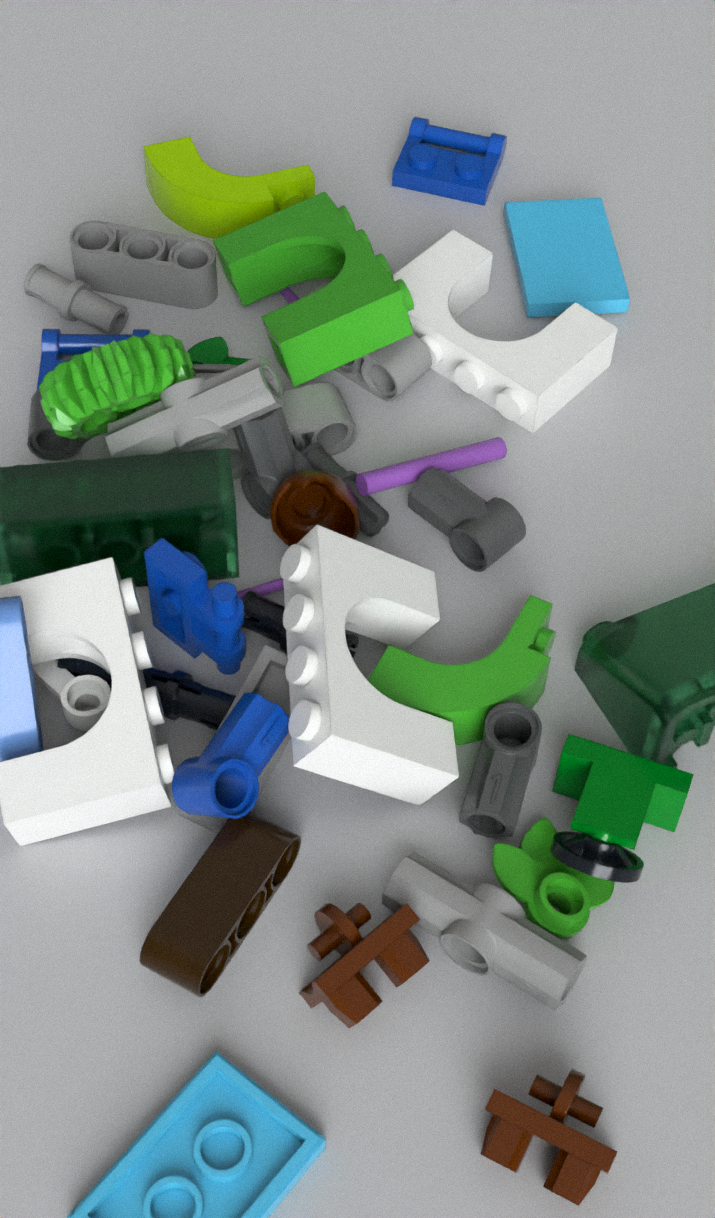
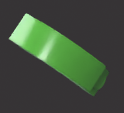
M530 595L502 644L488 656L471 663L458 665L439 664L422 659L389 644L367 680L379 692L399 704L453 722L455 745L480 741L483 739L485 719L490 710L498 704L506 702L522 703L532 709L544 693L551 659L548 654L556 635V631L548 628L553 604Z

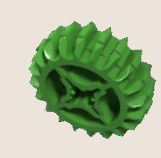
M151 333L140 338L133 335L126 340L118 342L113 340L110 344L93 347L92 350L86 353L74 355L68 362L59 363L53 371L46 374L43 382L39 385L42 396L40 402L45 417L51 423L56 435L74 440L78 438L90 439L107 433L108 424L161 401L160 394L166 388L178 382L195 378L194 366L189 352L185 351L180 339H175L173 336L166 334L159 336Z

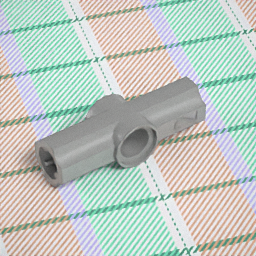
M258 356L212 378H192L166 388L160 394L161 401L108 424V433L105 436L111 456L116 459L122 471L132 473L150 464L157 463L177 452L191 453L219 444L228 437L227 430L283 406L282 396L284 392L279 377L270 366L268 360Z
M413 852L408 857L404 856L392 872L389 883L382 893V904L394 912H397L407 903L420 919L415 925L438 938L445 954L457 965L480 976L489 975L492 971L555 1011L564 1003L585 966L586 954L527 920L522 906L506 891L486 883L478 884L474 888L416 852Z

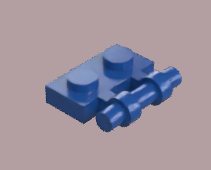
M161 538L144 551L153 626L194 659L203 652L217 663V668L221 673L225 675L235 674L239 671L241 661L246 654V639L244 633L240 630L245 619L244 604L241 598L237 596L236 587L229 582H221L216 584L211 590L207 587L208 575L201 561L188 551L181 552L164 538Z

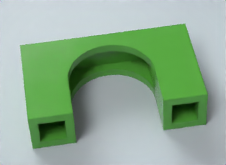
M325 191L213 240L227 282L243 307L296 283L321 278L334 279L317 292L261 316L276 360L294 387L414 334L408 316V311L414 309V303L405 282L402 279L394 281L392 271L382 253L374 255L372 245L363 229L356 231L347 208L344 205L337 208Z

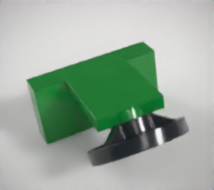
M568 734L561 753L552 792L579 800L570 829L578 832L565 831L556 833L550 846L551 854L565 865L593 877L623 883L638 881L644 863L640 857L626 848L635 850L643 822L675 832L694 774Z

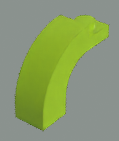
M190 136L143 146L146 185L155 204L171 221L201 236L217 239L315 196V175L309 164L256 176H235L217 171L207 165L200 157Z

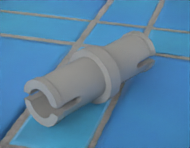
M39 263L34 265L26 275L23 285L24 290H26L25 293L59 309L60 315L63 318L72 322L79 319L106 334H120L124 329L129 315L127 307L118 305L93 292L90 284L79 279L71 281Z

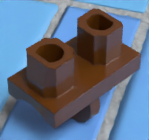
M331 903L323 905L314 915L321 934L312 940L307 947L318 961L324 959L333 950H336L341 957L299 991V994L311 1009L323 1002L329 1011L348 1028L358 1024L383 1002L359 972L374 959L397 988L430 961L420 942L410 930L420 920L419 917L406 903L362 938L358 929L371 919L370 912L362 903H357L346 913Z
M573 1068L562 1087L538 1074L531 1085L528 1095L552 1106L550 1116L494 1089L485 1108L486 1111L493 1115L486 1129L481 1155L517 1173L534 1136L553 1145L560 1150L543 1187L578 1206L595 1185L600 1172L609 1173L617 1151L564 1125L568 1116H571L595 1128L603 1111V1107L578 1095L586 1075Z

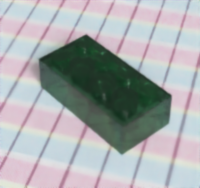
M229 448L0 467L1 585L113 557L121 579L132 577L135 587L148 586L144 551L161 538H164L179 551H188L195 555L207 571V581L239 578L236 501Z

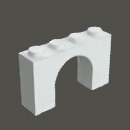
M453 229L393 275L394 281L402 279L411 294L414 309L408 311V316L413 333L428 348L432 359L431 369L458 385L462 391L472 394L497 410L504 418L514 421L529 432L534 433L610 366L618 327L575 302L540 332L525 339L493 341L471 334L463 329L454 319L489 292L493 253Z
M316 525L297 544H293L287 549L280 565V575L283 578L285 610L283 613V626L286 629L288 658L285 675L289 682L291 715L288 730L292 737L293 766L420 806L459 777L453 722L399 704L379 692L369 683L355 664L347 645L345 630L405 650L440 620L435 572Z
M113 557L1 585L0 598L21 596L32 665L62 658L82 659L100 666L111 675L112 679L111 694L104 713L97 723L83 736L60 747L0 762V805L3 823L20 846L172 807L167 784L172 783L176 766L169 743L158 744L155 726L165 723V717L157 687L146 688L143 670L153 667V662L145 632H134L131 615L141 613L133 578L121 579Z

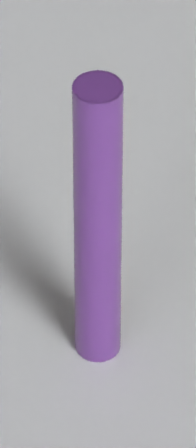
M496 437L363 472L356 476V487L362 496L418 482L419 477L431 467L437 470L443 469L447 473L503 459L507 454L506 444L502 438Z

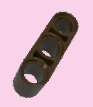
M252 811L238 819L229 818L149 931L140 953L139 962L141 965L198 997L205 996L217 982L287 877L298 856L301 837Z

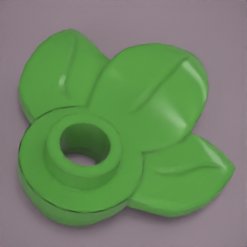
M542 818L524 835L519 848L504 843H496L493 846V871L503 889L524 904V910L529 921L559 939H568L577 935L588 922L590 910L604 905L610 899L615 882L582 873L556 859L550 852V846L553 836L558 832L547 818ZM550 903L557 906L561 913L555 910Z

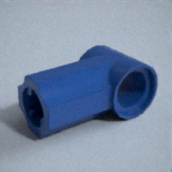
M244 693L200 756L185 759L177 767L172 780V793L178 807L187 814L232 819H238L247 815L253 809L258 798L259 775L289 733L288 723L290 717L278 704L265 699L258 693Z

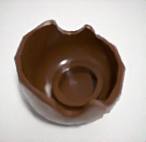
M300 470L295 474L288 475L277 485L269 504L272 530L288 547L297 544L316 525L354 540L360 531L356 497L344 480L327 471Z

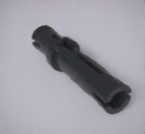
M58 659V668L67 669L74 677L82 675L98 676L107 682L111 690V675L100 666L82 659ZM154 667L143 670L146 688L157 687L164 717L174 721L181 717L218 730L236 695L201 685L193 681L191 674L176 670L173 673Z

